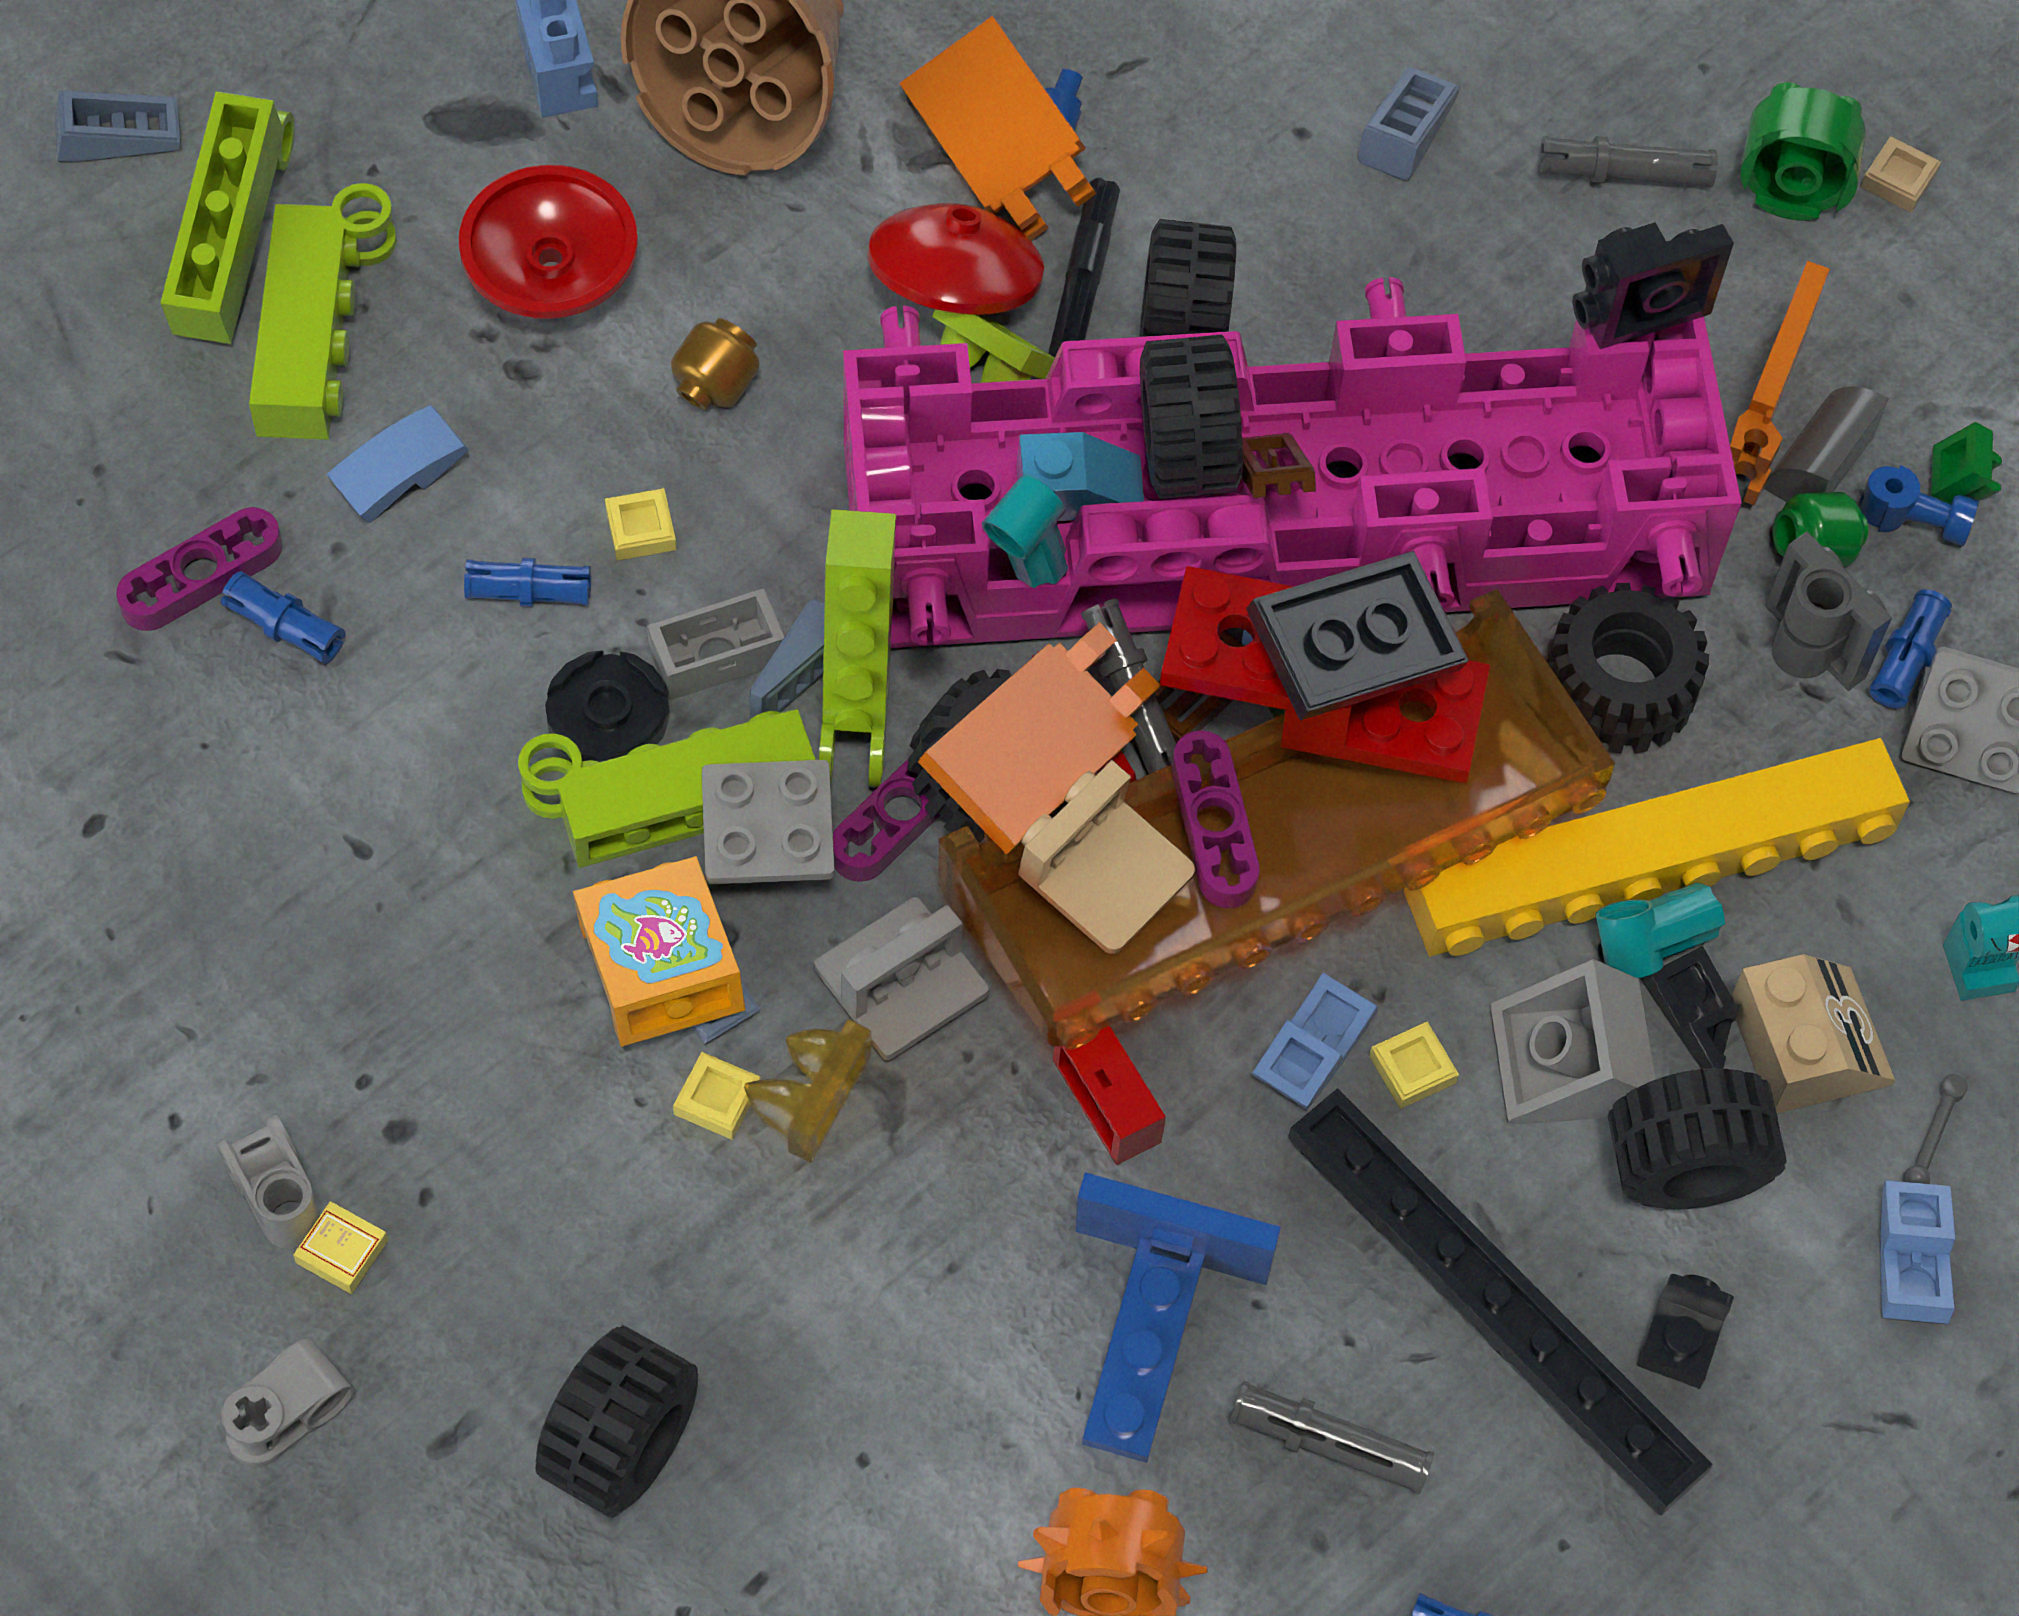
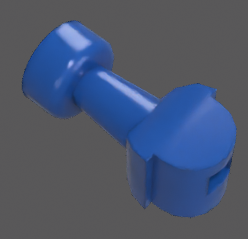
M1900 465L1899 469L1889 466L1875 469L1868 478L1858 507L1866 517L1867 523L1879 528L1878 532H1890L1899 528L1906 520L1943 527L1941 536L1944 540L1964 546L1976 515L1979 500L1956 495L1951 504L1923 494L1920 492V483L1917 476L1909 468Z

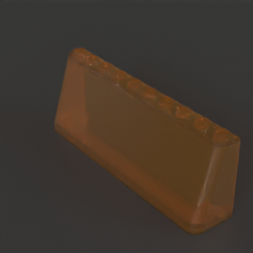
M1498 589L1470 600L1469 608L1474 617L1465 627L1455 632L1468 660L1490 664L1467 784L1282 748L1281 740L1285 714L1225 740L1230 749L1259 863V877L1255 893L1246 904L1240 907L1222 908L1209 902L1201 892L1195 870L1191 881L1122 951L1110 954L1101 949L1018 875L1025 848L1024 844L1020 842L1006 855L986 833L984 835V843L977 842L968 826L939 838V888L954 913L1050 1046H1065L1066 1049L1081 1047L1094 1039L1101 1029L1122 1019L1124 1022L1137 1021L1152 1012L1159 1002L1178 993L1184 996L1195 994L1206 988L1214 980L1215 976L1236 966L1240 969L1251 968L1265 960L1272 950L1294 939L1298 943L1309 941L1321 934L1329 923L1350 913L1355 917L1365 915L1377 908L1384 901L1385 897L1406 887L1411 891L1421 889L1433 882L1441 871L1462 861L1465 865L1477 863L1491 854L1497 845L1516 836L1520 839L1533 837L1543 831L1550 824L1551 820L1572 810L1576 814L1589 811L1605 798L1607 794L1605 788L1611 780L1615 766L1614 761ZM1408 702L1400 707L1401 713L1407 719L1415 722L1429 720L1434 715L1432 710L1421 702ZM1202 754L1192 755L1191 763L1197 764L1202 779L1201 789L1210 787L1209 774L1211 763L1205 762ZM1172 764L1129 783L1124 802L1193 862L1172 777ZM1218 806L1206 807L1197 814V819L1201 826L1209 831H1224L1233 823L1229 812ZM1230 848L1220 851L1221 865L1218 876L1225 877L1228 885L1235 886L1238 885L1240 875L1233 874L1228 859Z

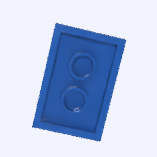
M1084 1173L1077 1198L1076 1232L1137 1249L1083 1435L1082 1445L1145 1463L1148 1462L1201 1269L1206 1268L1267 1285L1281 1229L1280 1226L1094 1174Z

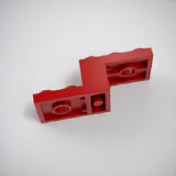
M1186 566L1161 671L1160 685L1284 709L1282 748L1467 784L1490 664L1469 660L1460 671L1300 721L1246 611L1247 606L1253 599L1295 586ZM1228 628H1241L1246 630L1253 640L1243 647H1231L1223 643L1218 635ZM1408 702H1421L1426 704L1434 715L1429 720L1415 722L1407 719L1401 713L1400 707Z

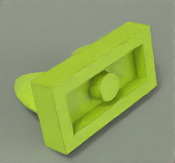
M935 309L932 315L933 318L946 325L940 345L967 343L970 368L978 363L986 351L990 352L982 371L980 383L1030 380L1032 376L1046 379L1055 358L985 314H959Z

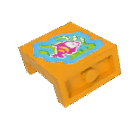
M697 856L677 862L663 863L653 869L614 880H603L592 886L573 891L579 927L583 937L587 939L610 1004L614 1029L621 1047L746 1011L740 971Z

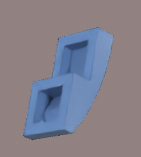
M429 405L374 436L342 460L326 475L363 519L371 523L414 483L424 490L429 487L469 449L438 411Z
M1322 973L1293 1019L1285 1022L1252 1072L1253 1076L1308 1110L1338 1071L1377 1014V1005L1327 974Z
M1885 1180L1882 1189L1880 1240L1883 1318L1949 1324L1954 1311L1950 1252L1955 1242L1951 1186Z

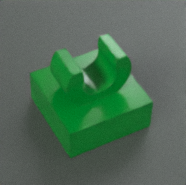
M1974 422L1933 445L1931 496L1951 504L1956 495L1966 496L1969 494L1977 500H1984L2001 491V484L1992 480V470L2002 465V458L1993 451V431Z

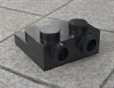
M1656 222L1635 229L1623 227L1614 230L1603 239L1598 240L1595 255L1584 258L1582 261V273L1586 288L1585 291L1574 294L1572 299L1574 314L1579 325L1583 329L1590 330L1601 350L1710 315L1734 242L1723 224L1701 231L1689 229L1679 233L1670 241L1665 240Z

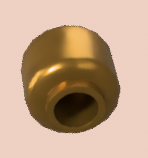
M718 318L715 323H697L671 360V371L678 381L681 382L676 392L687 402L706 411L710 403L718 407H731L735 405L759 370V358L754 352L757 343L749 334L725 319Z

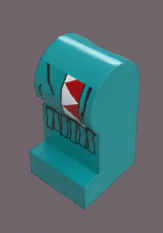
M2012 895L1996 905L1985 902H1969L1965 905L1963 911L1959 912L1943 943V948L1961 1001L2016 992L2019 986V975L2016 969V964L2019 960V895Z

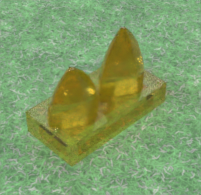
M849 1019L841 1032L829 1029H808L786 1037L787 1047L793 1061L804 1074L813 1079L811 1085L795 1080L776 1078L761 1079L745 1083L744 1090L755 1111L770 1126L788 1136V1152L810 1163L813 1162L871 1057V1030Z

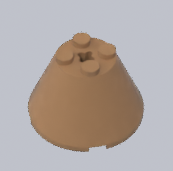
M628 0L621 25V53L623 64L630 62L633 76L640 91L635 98L648 120L670 144L704 166L736 175H746L750 171L772 168L775 171L795 161L812 146L822 132L829 117L839 47L840 18L844 11L842 0Z

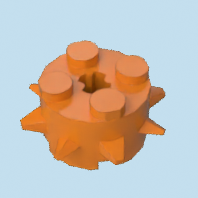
M1069 1488L1060 1493L1058 1507L1050 1513L1049 1527H1038L1033 1530V1537L1045 1551V1556L1018 1561V1567L1043 1574L1040 1602L1052 1616H1057L1061 1608L1078 1616H1176L1177 1606H1186L1190 1604L1191 1599L1180 1584V1578L1208 1573L1206 1566L1182 1560L1185 1529L1178 1518L1168 1512L1169 1500L1167 1497L1153 1490L1146 1489L1133 1491L1128 1496L1096 1494L1085 1488Z

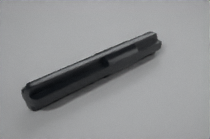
M1101 177L1090 181V185L1096 192V195L1084 203L1080 222L1076 229L1065 275V285L1048 352L1054 358L1063 342L1080 341L1086 338L1120 193L1117 183L1105 181Z

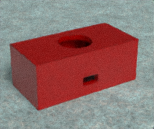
M1100 1011L1056 1033L1052 1061L1114 1163L1118 1165L1162 1143L1166 1116L1102 1012Z

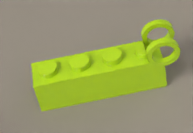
M215 92L160 302L173 335L227 344L232 343L275 170L284 171L287 168L293 149L295 133L293 114L291 112L277 111L274 100Z
M368 183L347 186L335 196L332 206L275 204L249 400L256 437L329 440L331 417H341L343 409V384L341 380H336L337 367L347 366L349 359L348 330H342L344 316H353L355 308V284L353 280H348L350 266L359 267V265L372 266L379 264L392 255L397 244L395 227L391 222V201L387 193L378 186ZM356 198H371L382 207L381 213L360 211L348 216L346 219L342 216L345 205ZM383 231L386 233V240L381 247L370 252L359 251L357 239L371 238Z
M831 509L825 563L823 712L819 760H826L829 763L830 784L832 783L836 730L872 733L868 786L878 788L882 784L890 691L896 514Z
M798 709L783 713L778 711L763 712L754 716L746 723L724 729L715 727L704 728L691 734L688 739L662 746L657 744L642 745L631 750L625 756L603 762L593 760L582 762L580 750L572 740L559 734H543L534 737L524 745L519 754L518 768L522 779V794L525 804L538 816L549 819L563 818L578 868L704 834L702 767L705 765L816 759ZM546 748L560 749L566 752L572 760L570 762L563 758L551 757L539 760L529 767V762L534 754ZM556 771L566 774L555 781L538 779V777L547 772ZM532 791L542 795L559 794L560 803L554 805L545 804L539 801Z

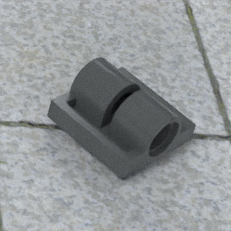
M1805 532L1788 545L1765 606L1780 621L1772 643V656L1778 667L1793 677L1804 679L1817 677L1828 670L1847 691L1866 679L1892 619L1881 599L1871 590L1864 589L1844 569L1839 557L1830 548L1821 546L1808 532Z

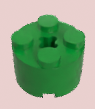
M1791 82L1779 83L1774 86L1770 95L1763 99L1752 112L1740 170L1741 183L1744 189L1748 185L1756 195L1755 203L1773 215L1791 220L1817 219L1821 210L1837 205V212L1846 207L1853 199L1857 190L1866 136L1860 103L1849 96H1838L1817 88L1800 87Z

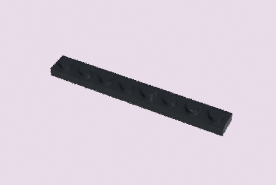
M1338 1088L1290 1128L1288 1138L1661 1516L1708 1474L1713 1464Z

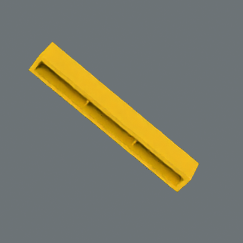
M1878 738L1413 862L1410 864L1403 892L1428 956L1431 957L1446 952L1453 956H1460L1477 950L1486 941L1505 936H1509L1513 940L1527 938L1538 933L1545 925L1567 919L1570 923L1574 924L1589 921L1596 917V912L1600 908L1619 901L1639 899L1650 901L1662 896L1663 893L1678 890L1697 882L1711 887L1720 881L1722 877L1741 872H1745L1748 876L1763 874L1775 868L1781 861L1803 856L1806 860L1818 859L1830 854L1838 846L1859 840L1863 844L1880 842L1895 833L1910 800L1882 739Z

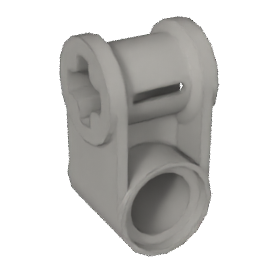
M274 1114L266 1119L265 1127L232 1143L223 1139L215 1143L234 1186L240 1196L245 1197L265 1237L272 1244L280 1248L293 1249L300 1246L320 1217V1212L310 1180L302 1168L295 1147L281 1120ZM287 1201H298L301 1203L292 1213L285 1215L273 1213L275 1208L281 1203Z
M310 1338L297 1341L280 1353L267 1368L241 1388L234 1391L225 1400L221 1417L222 1425L226 1432L228 1449L232 1456L244 1465L252 1467L266 1466L276 1461L284 1452L311 1431L325 1425L337 1416L350 1402L355 1389ZM243 1405V1409L239 1411V1407ZM252 1420L259 1427L267 1424V1427L258 1432L251 1425L243 1428V1425ZM271 1441V1445L267 1447L266 1443Z

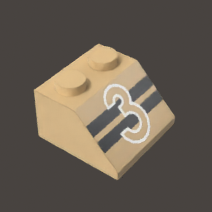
M1802 954L1743 968L1731 995L1734 1003L1740 1004L1736 1021L1756 1074L1760 1075L1762 1079L1767 1080L1771 1085L1776 1113L1876 1090L1894 1084L1895 1078L1851 967Z

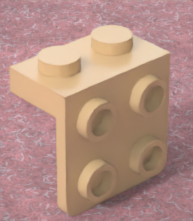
M1112 760L1096 776L1091 771L1084 773L1067 792L1064 800L1068 804L1054 818L1045 813L1027 830L1021 840L1025 848L1018 875L1107 953L1116 954L1122 951L1191 881L1195 867L1186 855L1124 802L1131 776Z

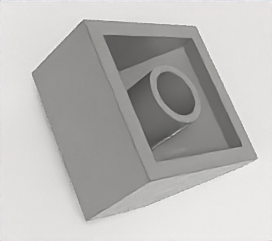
M1592 959L1490 1003L1509 1122L1524 1124L1607 1118L1609 1110L1613 1109L1612 1105L1619 1098L1625 1096L1626 1093L1656 1079L1639 979Z

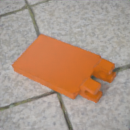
M993 16L899 83L985 209L995 215L1006 207L1017 225L1031 241L1049 227L1025 193L1049 175L1054 173L1077 207L1096 195V192L1073 160L1074 157L1086 150V147Z
M1807 261L1749 408L1738 417L1730 442L1735 473L1746 475L1751 480L1743 501L1752 505L1756 504L1771 473L1769 467L1780 448L1783 437L1772 423V420L1800 353L1830 268Z
M1100 622L1086 633L1069 651L1060 642L1055 647L1050 643L1047 644L930 747L918 761L1006 855L1021 842L1027 830L1038 818L1045 813L1050 816L1065 802L1064 798L1067 792L1084 773L1091 771L1095 775L1137 735L1133 729L1138 726V723L1131 716L1161 686L1145 668H1142L1113 696L1093 678L1088 670L1117 641Z

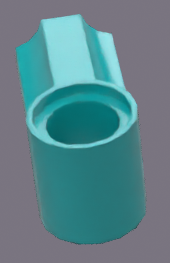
M1023 474L983 520L982 528L987 536L1008 554L1016 577L1032 588L1045 583L1056 584L1069 568L1064 557L1066 547L1057 526V521L1066 512L1065 506L1061 499L1047 485L1030 475Z
M1698 882L1650 901L1640 899L1619 901L1604 906L1596 912L1605 964L1636 978L1649 976L1660 971L1664 967L1663 958L1719 937L1720 928L1725 925L1722 904L1713 895L1710 886Z

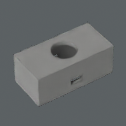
M764 588L647 625L649 651L660 677L666 684L669 700L762 671L785 638ZM711 641H725L734 648L733 650L702 660L699 657L702 647Z

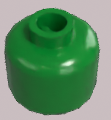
M1844 492L1799 493L1790 498L1785 503L1783 509L1778 512L1773 525V540L1777 551L1784 557L1788 545L1805 532H1808L1821 546L1830 548L1839 557L1843 567L1847 568L1855 562L1862 550V546L1867 541L1868 523L1855 500Z

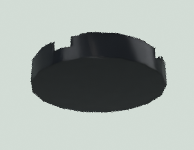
M603 650L587 652L567 662L551 680L545 704L548 731L550 734L563 735L572 740L580 750L582 762L589 760L603 762L627 755L631 750L639 746L658 744L663 739L670 718L666 684L655 667L637 655L619 651L620 655H604Z

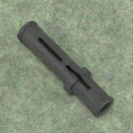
M1544 136L1541 141L1540 153L1561 154L1564 158H1540L1539 173L1589 176L1591 182L1604 183L1606 177L1713 187L1717 171L1694 169L1693 165H1717L1718 158L1717 151L1712 149L1706 151L1609 143L1608 137L1599 136L1594 137L1593 142L1555 139Z
M1117 598L1105 601L1104 606L1101 608L1098 604L1081 613L1089 631L1100 622L1117 639L1114 645L1105 652L1106 654L1101 658L1103 664L1098 667L1102 679H1110L1115 693L1144 668L1143 664L1148 660L1143 648L1136 649ZM1154 693L1131 716L1138 723V726L1133 729L1137 734L1134 740L1150 776L1152 787L1165 783L1168 778L1173 780L1171 767L1176 746Z
M1243 1381L1229 1419L1230 1422H1237L1286 1441L1284 1448L1297 1452L1300 1446L1350 1465L1355 1469L1410 1488L1418 1494L1421 1493L1434 1458V1452H1426L1376 1433L1371 1429L1363 1428L1313 1409L1315 1402L1302 1397L1301 1402L1298 1403L1250 1385V1382Z

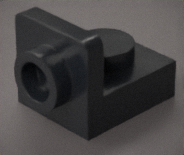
M1670 1274L1660 1295L1637 1366L1701 1389L1723 1323L1731 1309L1734 1296L1721 1291L1715 1282L1703 1276Z

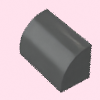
M1842 387L1831 392L1770 473L1764 489L1785 502L1799 493L1834 492L1874 438L1889 398L1875 391L1860 387Z

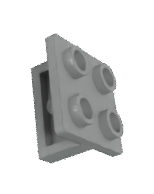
M1947 647L1938 648L1931 668L1925 666L1918 686L1916 712L1902 749L1903 760L2012 793H2019V668Z
M826 760L709 764L702 767L705 876L707 883L730 884L833 878L834 852L829 763Z
M913 897L824 953L814 962L815 972L884 1060L893 1059L988 996V984L961 952L963 923L948 904L931 914L919 898Z

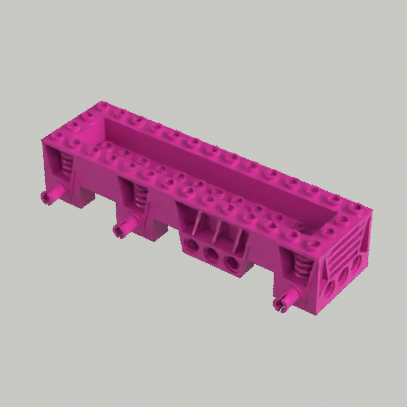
M1382 277L1371 281L1364 289L1371 319L1336 321L1329 362L1248 367L1241 334L1238 331L1066 341L1061 344L1046 379L971 383L967 343L921 346L919 332L920 316L918 311L912 307L903 306L904 323L902 328H899L897 306L888 308L880 316L884 348L843 350V443L849 511L896 514L891 648L1084 636L1089 632V629L1081 613L1098 604L1101 608L1104 606L1105 601L1116 598L1120 603L1119 607L1130 633L1171 630L1186 566L1298 586L1412 551L1415 552L1444 612L1571 604L1580 596L1588 600L1591 590L1603 585L1608 592H1614L1616 583H1630L1631 590L1641 591L1643 585L1656 588L1654 595L1659 598H1665L1667 595L1671 597L1710 595L1742 503L1705 318L1701 317L1601 350L1590 330L1583 329L1576 319L1571 341L1567 348L1465 354L1458 314L1407 317L1403 296V282L1397 278L1389 277L1390 293L1385 295ZM1222 334L1229 344L1234 358L1240 401L1242 438L1282 433L1293 435L1315 470L1316 492L1303 493L1297 482H1291V494L1278 495L1273 485L1267 484L1266 497L1253 498L1241 478L1236 492L1160 499L1150 481L1142 417L1140 356L1146 341ZM1084 432L1140 455L1144 501L1084 505L1080 507L1075 520L1057 521V526L1066 547L1064 557L1069 568L1056 584L1045 583L1032 588L1016 577L1008 554L998 547L982 528L983 520L1017 481L1016 464L1019 437L1022 434ZM1589 446L1599 453L1601 459L1593 463H1583L1576 460L1569 450L1572 447ZM1280 448L1274 449L1277 454L1278 463L1281 467H1285L1286 464L1281 458ZM1458 454H1470L1479 461L1480 466L1476 469L1460 470L1450 463L1448 457ZM1348 461L1354 464L1359 473L1351 478H1339L1327 469V465L1331 462ZM983 484L992 491V495L985 500H968L959 491L965 485Z

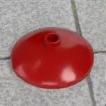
M537 165L505 174L478 193L467 208L460 225L459 251L462 266L469 281L484 298L494 305L525 317L542 319L562 318L583 313L598 306L610 298L624 284L633 269L637 256V226L633 212L625 198L604 179L575 167ZM548 262H556V263H559V264L554 265V266H545V265H544V264H546V263H548Z
M957 203L921 205L897 212L882 221L873 230L867 251L868 262L873 273L889 289L917 304L951 313L992 314L1017 308L1030 301L1037 294L1042 285L1044 262L1040 252L1020 229L986 210Z

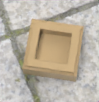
M1890 136L1864 175L1861 188L1912 213L1937 175L1941 161Z

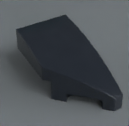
M1701 946L1664 965L1660 971L1645 976L1642 979L1678 1037L1702 1068L1723 1069L1727 1057L1724 1055L1728 1036L1732 1023L1736 1021L1740 1004L1734 1003L1706 950Z

